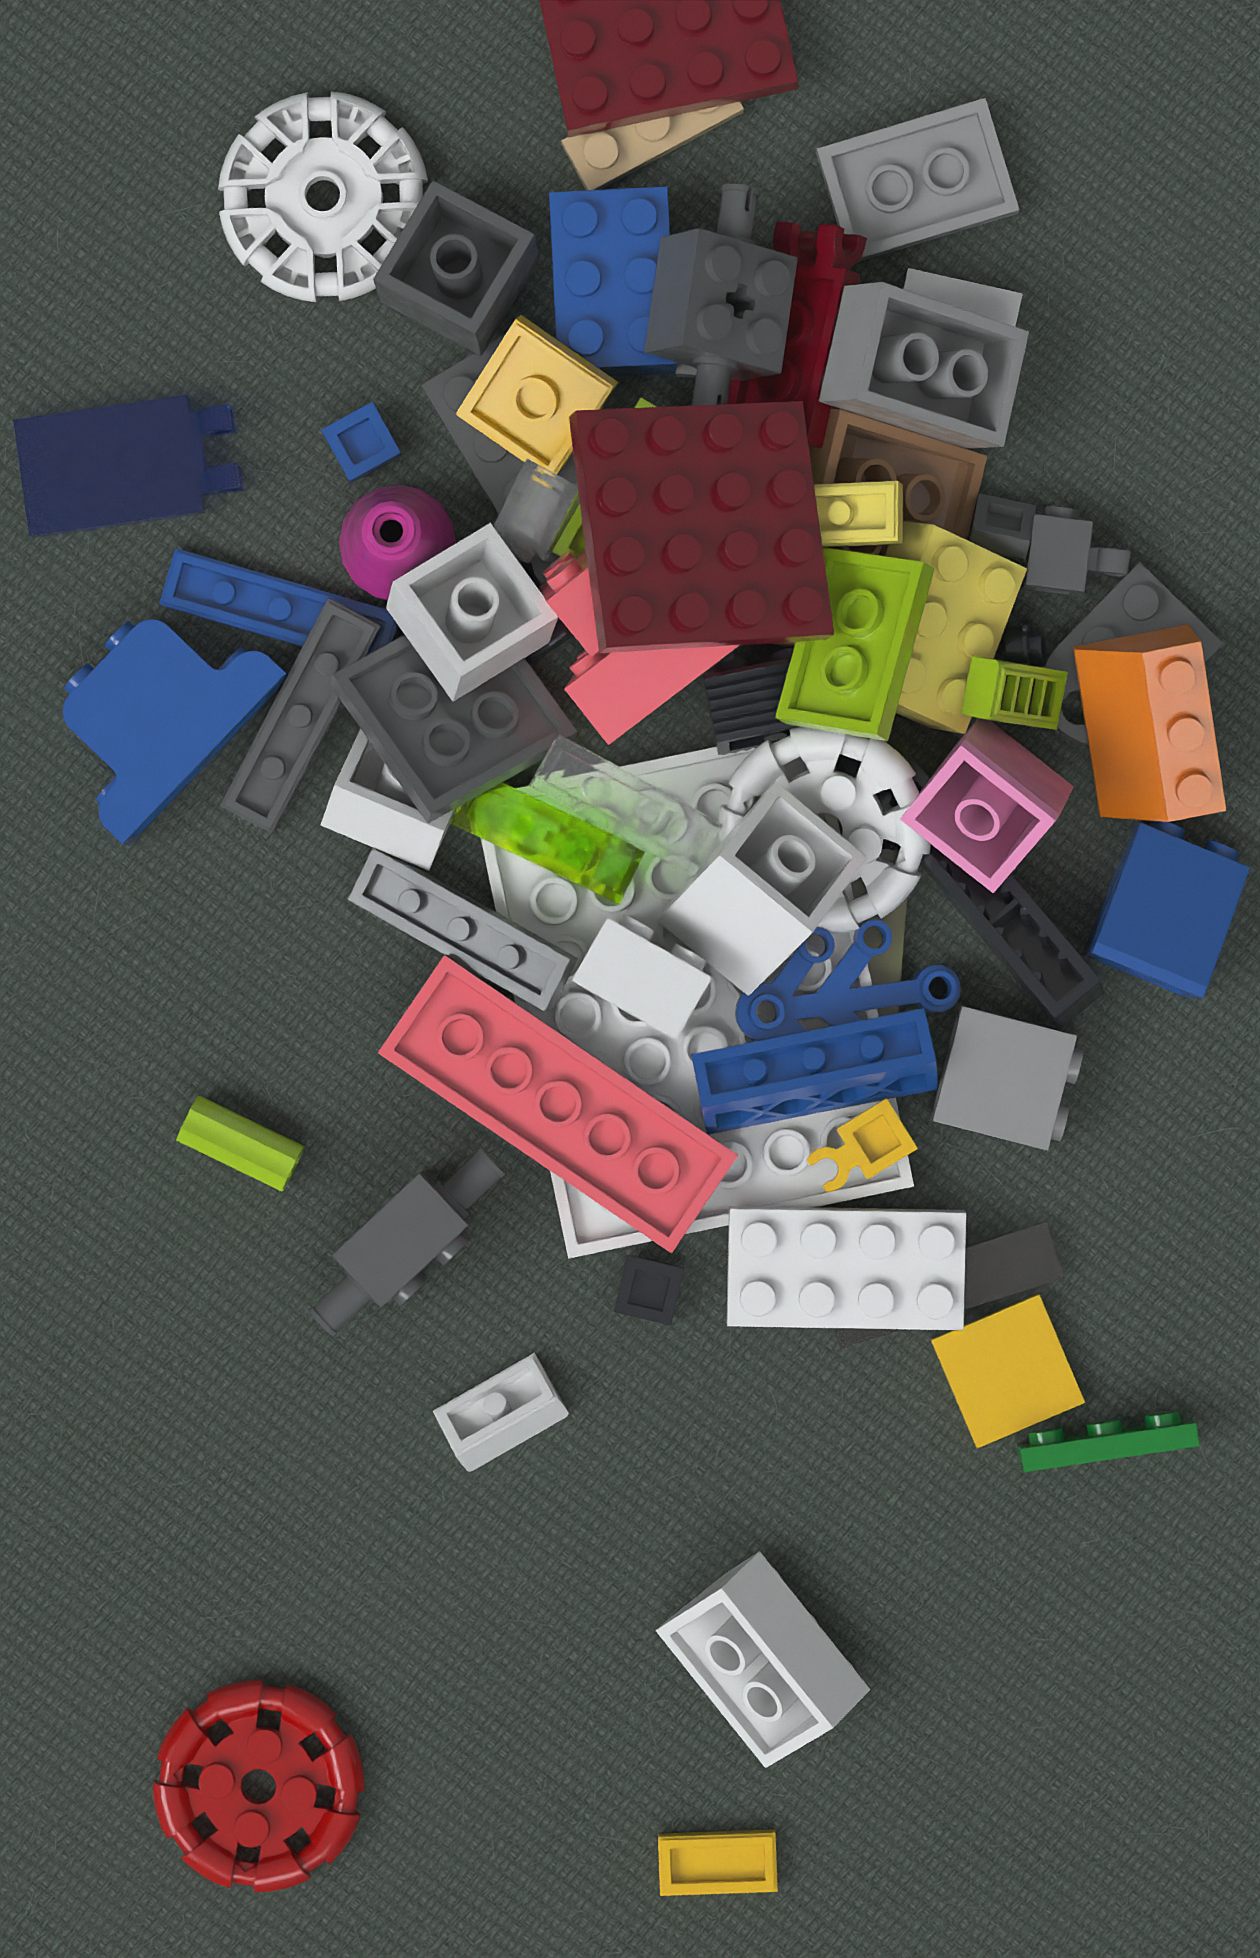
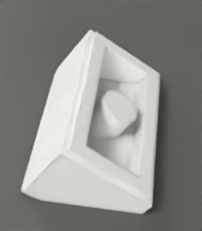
M535 1353L433 1410L455 1456L469 1472L561 1421L569 1414Z

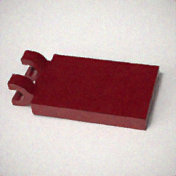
M776 221L773 233L774 251L797 257L782 370L780 374L743 381L732 379L728 404L803 401L809 447L822 448L831 405L819 402L844 286L857 285L859 283L860 274L848 269L857 264L862 258L867 238L856 234H844L845 228L837 225L819 224L817 233L800 231L801 226L796 223Z

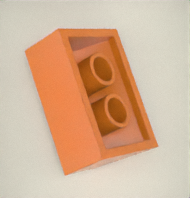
M1186 624L1073 646L1100 817L1171 822L1226 811L1202 642L1190 625Z

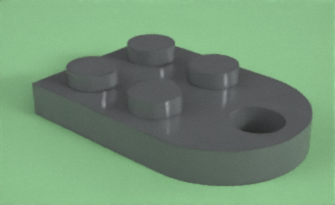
M1139 562L1051 652L1043 668L1068 672L1063 696L1064 700L1069 693L1080 692L1073 646L1186 624L1190 625L1202 642L1204 662L1224 643ZM1061 706L1057 731L1076 743L1088 746L1085 724L1075 725L1067 721L1062 713Z

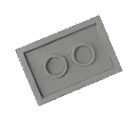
M986 98L817 148L816 150L838 226L845 228L844 234H856L867 238L865 250L859 262L1016 215L1019 212V206Z

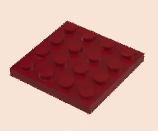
M539 0L568 138L798 90V78L780 0Z
M803 401L576 410L569 416L599 653L827 640L834 635Z

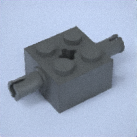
M722 185L717 233L698 228L664 236L660 239L644 353L697 369L692 406L728 404L731 378L743 381L780 374L782 370L797 257L757 246L756 242L751 240L756 203L760 191L753 187L749 188L748 192V185Z
M481 1147L444 1184L440 1181L436 1182L425 1170L420 1172L332 1255L344 1268L346 1276L320 1302L308 1310L313 1318L332 1337H335L338 1331L370 1301L382 1308L392 1298L401 1306L428 1280L421 1270L433 1258H436L444 1265L469 1242L471 1238L463 1231L472 1222L469 1218L471 1214L468 1209L496 1181L506 1175Z

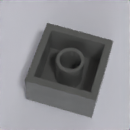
M432 180L373 278L381 303L482 356L540 259L535 234Z

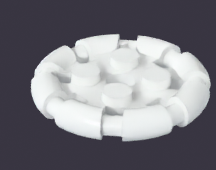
M331 91V97L309 98L307 92L290 96L265 108L255 116L258 122L244 137L240 134L237 135L225 157L220 173L218 190L224 191V210L220 211L219 215L224 234L232 251L243 266L250 264L263 276L261 279L263 284L286 296L316 302L318 296H339V301H343L376 289L373 278L423 197V183L428 182L424 162L413 139L403 127L397 130L384 118L386 115L385 110L365 99L346 93ZM331 120L332 138L319 137L310 139V121ZM368 135L381 146L371 159L356 146ZM276 138L286 148L271 163L261 152ZM327 180L333 182L340 190L339 201L330 210L317 211L307 203L308 189L317 181ZM396 183L399 185L400 202L383 203L381 184ZM265 188L266 208H248L247 191ZM373 229H376L386 241L372 256L360 243L368 237ZM276 232L290 245L279 258L265 247L268 240ZM314 255L321 258L337 256V272L315 273Z
M806 727L789 729V736L773 744L770 740H766L759 745L736 769L729 781V785L733 789L728 804H723L720 807L719 842L721 843L748 813L755 796H762L775 781L816 815L830 813L836 816L842 824L843 832L841 836L867 857L849 883L861 877L868 893L849 901L845 890H843L817 927L824 928L831 934L854 931L860 928V922L877 914L882 919L895 910L912 892L922 876L917 870L923 854H930L931 844L900 820L919 795V791L912 779L916 773L900 753L883 740L867 739L865 737ZM839 754L861 761L856 778L843 772L834 771ZM801 757L808 771L790 779L783 765ZM891 788L898 805L883 812L876 793ZM883 839L898 843L901 846L895 862L879 857Z

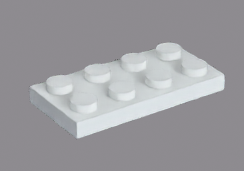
M729 1206L727 1326L963 1330L965 1210Z

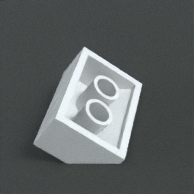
M760 1551L725 1573L656 1630L658 1635L765 1768L833 1729L870 1691V1688L854 1670L851 1663L846 1660L818 1625L815 1618L806 1610Z

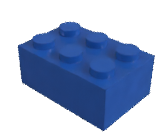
M667 187L549 192L556 339L610 377L676 373V362L644 353L660 239L670 235Z

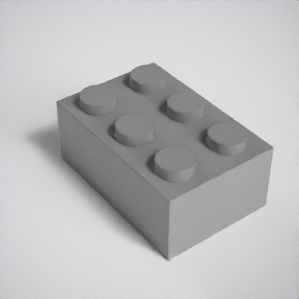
M884 282L844 286L819 402L966 449L1004 447L1029 331Z

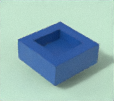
M373 401L321 430L350 483L361 479L402 456Z

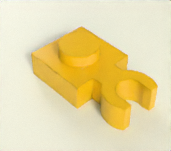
M885 1098L836 1128L844 1142L843 1145L836 1149L833 1147L817 1148L808 1155L806 1161L810 1166L824 1158L835 1161L838 1168L836 1176L822 1185L825 1192H833L846 1183L850 1170L854 1167L859 1166L868 1180L918 1148L888 1099Z

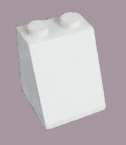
M775 781L684 884L657 921L749 996L814 932L867 857Z

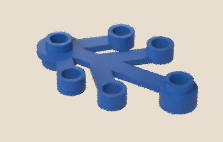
M869 920L861 923L860 928L855 930L854 942L816 993L792 996L813 964L826 961L834 952L835 942L831 933L824 928L816 927L812 934L818 935L824 940L825 949L823 953L818 957L809 954L806 949V939L796 949L772 983H761L749 996L742 992L736 1003L735 1017L739 1028L746 1036L760 1041L806 1032L807 1030L796 1021L798 1019L820 1017L830 1026L862 1021L860 1017L853 1013L856 1011L916 1004L920 1009L924 1008L926 1012L930 1013L946 1011L958 1001L961 985L958 976L950 968L943 965H932L920 969L912 980L850 988L872 957L884 953L892 942V932L886 923L880 920ZM868 927H875L881 932L882 942L876 949L869 948L864 942L863 935ZM935 977L943 979L947 984V993L940 1000L932 997L929 992V984ZM764 1000L771 1002L776 1010L775 1018L770 1023H763L756 1014L758 1004Z

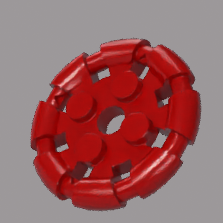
M245 1680L230 1683L206 1693L208 1700L193 1711L187 1707L178 1716L163 1739L157 1755V1759L162 1762L159 1780L153 1781V1798L156 1814L166 1838L173 1837L184 1852L181 1859L190 1868L204 1878L230 1889L232 1883L254 1886V1892H271L290 1888L311 1879V1871L325 1861L330 1865L342 1853L352 1838L361 1813L356 1811L359 1792L365 1791V1775L360 1752L352 1734H344L334 1720L337 1713L325 1702L308 1691L288 1683L286 1688L265 1686L264 1680ZM260 1709L281 1712L280 1728L257 1726ZM222 1719L233 1732L216 1743L207 1729ZM313 1733L317 1735L326 1748L325 1751L314 1759L308 1748L301 1742ZM185 1765L203 1766L199 1777V1785L182 1783ZM255 1769L269 1772L276 1782L274 1795L263 1801L250 1798L243 1788V1778L248 1772ZM318 1784L332 1786L336 1789L333 1806L315 1804ZM206 1812L217 1830L203 1839L191 1822L200 1814ZM303 1827L311 1843L296 1853L286 1838ZM239 1843L250 1848L261 1846L259 1862L236 1860Z

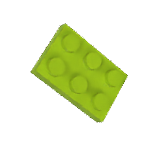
M823 547L834 635L827 640L799 641L795 643L775 718L788 725L888 741L935 569L921 561Z

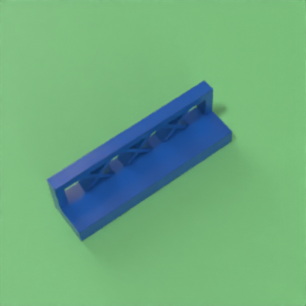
M924 1008L691 1054L705 1129L708 1135L877 1102L885 1098L892 1099L938 1089L936 1058Z

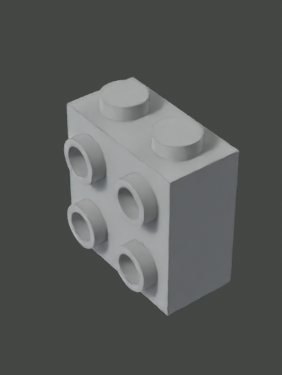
M963 1006L958 1007L930 1120L1048 1151L1051 1139L1061 1141L1067 1122L1069 1107L1060 1105L1065 1082L1075 1084L1080 1071L1084 1051L1074 1048L1077 1036Z

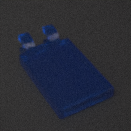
M187 395L13 420L29 536L32 538L206 514L203 496L244 491L241 467H237V463L206 468L202 437L236 433L234 413L232 409H229L228 404L203 408L192 412L190 398Z

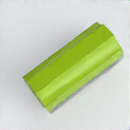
M197 1096L176 1141L281 1192L287 1186L305 1146L202 1096Z

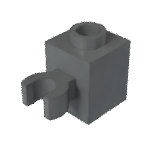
M1047 506L1045 507L1044 515L1034 514L1032 517L1031 542L1024 564L1027 570L1022 581L1021 590L1080 597L1085 591L1087 573L1124 578L1128 574L1130 551L1090 547L1093 521L1079 520L1080 511L1076 509Z

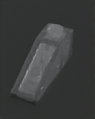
M557 734L529 784L535 790L658 860L693 877L696 875L723 824L560 734Z

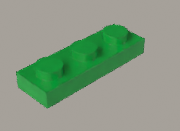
M1170 1410L1146 1414V1425L1123 1428L1121 1419L1101 1420L1087 1423L1088 1433L1066 1437H1064L1062 1427L1028 1432L1029 1442L1016 1444L1019 1467L1023 1472L1198 1447L1200 1444L1197 1424L1190 1418L1181 1419L1180 1410Z

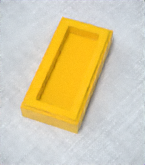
M775 1829L658 1834L660 1896L778 1892Z

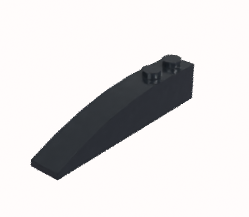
M890 732L889 739L885 742L898 751L915 771L916 775L912 779L920 793L930 778ZM839 754L837 762L848 775L856 778L861 761ZM891 788L876 793L883 812L898 805ZM931 844L930 854H923L920 865L1058 1030L1063 1028L1104 994L1100 978L1011 873L997 890L992 893Z

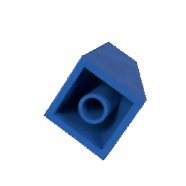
M1151 821L1150 826L1138 823L1132 830L1081 955L1188 999H1202L1208 988L1250 867L1237 862L1240 852L1223 844L1207 840L1205 847L1201 848L1182 840L1186 830L1172 823Z

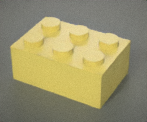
M903 521V544H889L885 556L925 562L935 570L896 713L928 728L965 734L972 716L961 714L971 656L994 658L1027 568L936 525Z

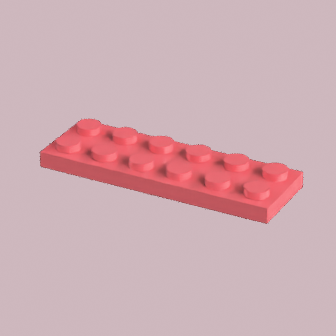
M446 955L443 956L378 1052V1054L671 1254L738 1157L735 1152Z

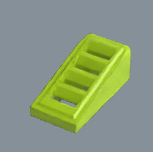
M972 655L961 714L986 720L1057 730L1068 672ZM1006 676H1007V682H1006V687H1005V692H1004V686H1005V681H1006ZM1034 679H1036V680H1035V685H1034V691H1033L1032 701H1031V706H1030V712L1028 713V708H1029V702H1030V697H1031V692H1032L1033 681H1034ZM1003 692H1004V698H1003V703H1002V708H1001V702H1002V697H1003Z

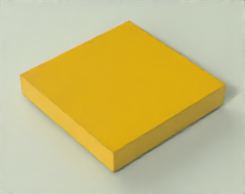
M520 315L511 325L456 412V415L553 481L573 453L569 416L576 410L601 409L618 382Z
M1038 1293L966 1323L963 1330H950L930 1339L976 1448L985 1446L1085 1403Z

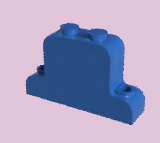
M149 619L134 626L130 621H127L106 642L105 647L110 653L95 668L89 663L84 665L67 682L64 689L69 693V696L63 705L65 723L116 774L114 779L100 792L95 800L100 804L99 818L101 823L122 844L130 846L283 686L288 675L266 654L258 651L246 652L241 647L216 670L165 623Z

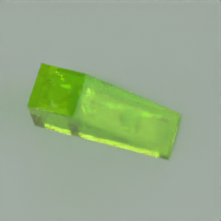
M500 783L457 807L450 821L451 824L620 905L645 854L641 849L614 834L505 783Z

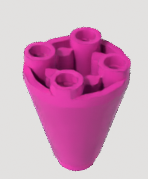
M400 484L375 488L358 499L343 520L339 538L342 563L356 586L373 597L384 600L389 598L393 581L456 544L453 523L441 503L422 489ZM388 520L400 523L403 527V535L397 542H386L380 536V529Z

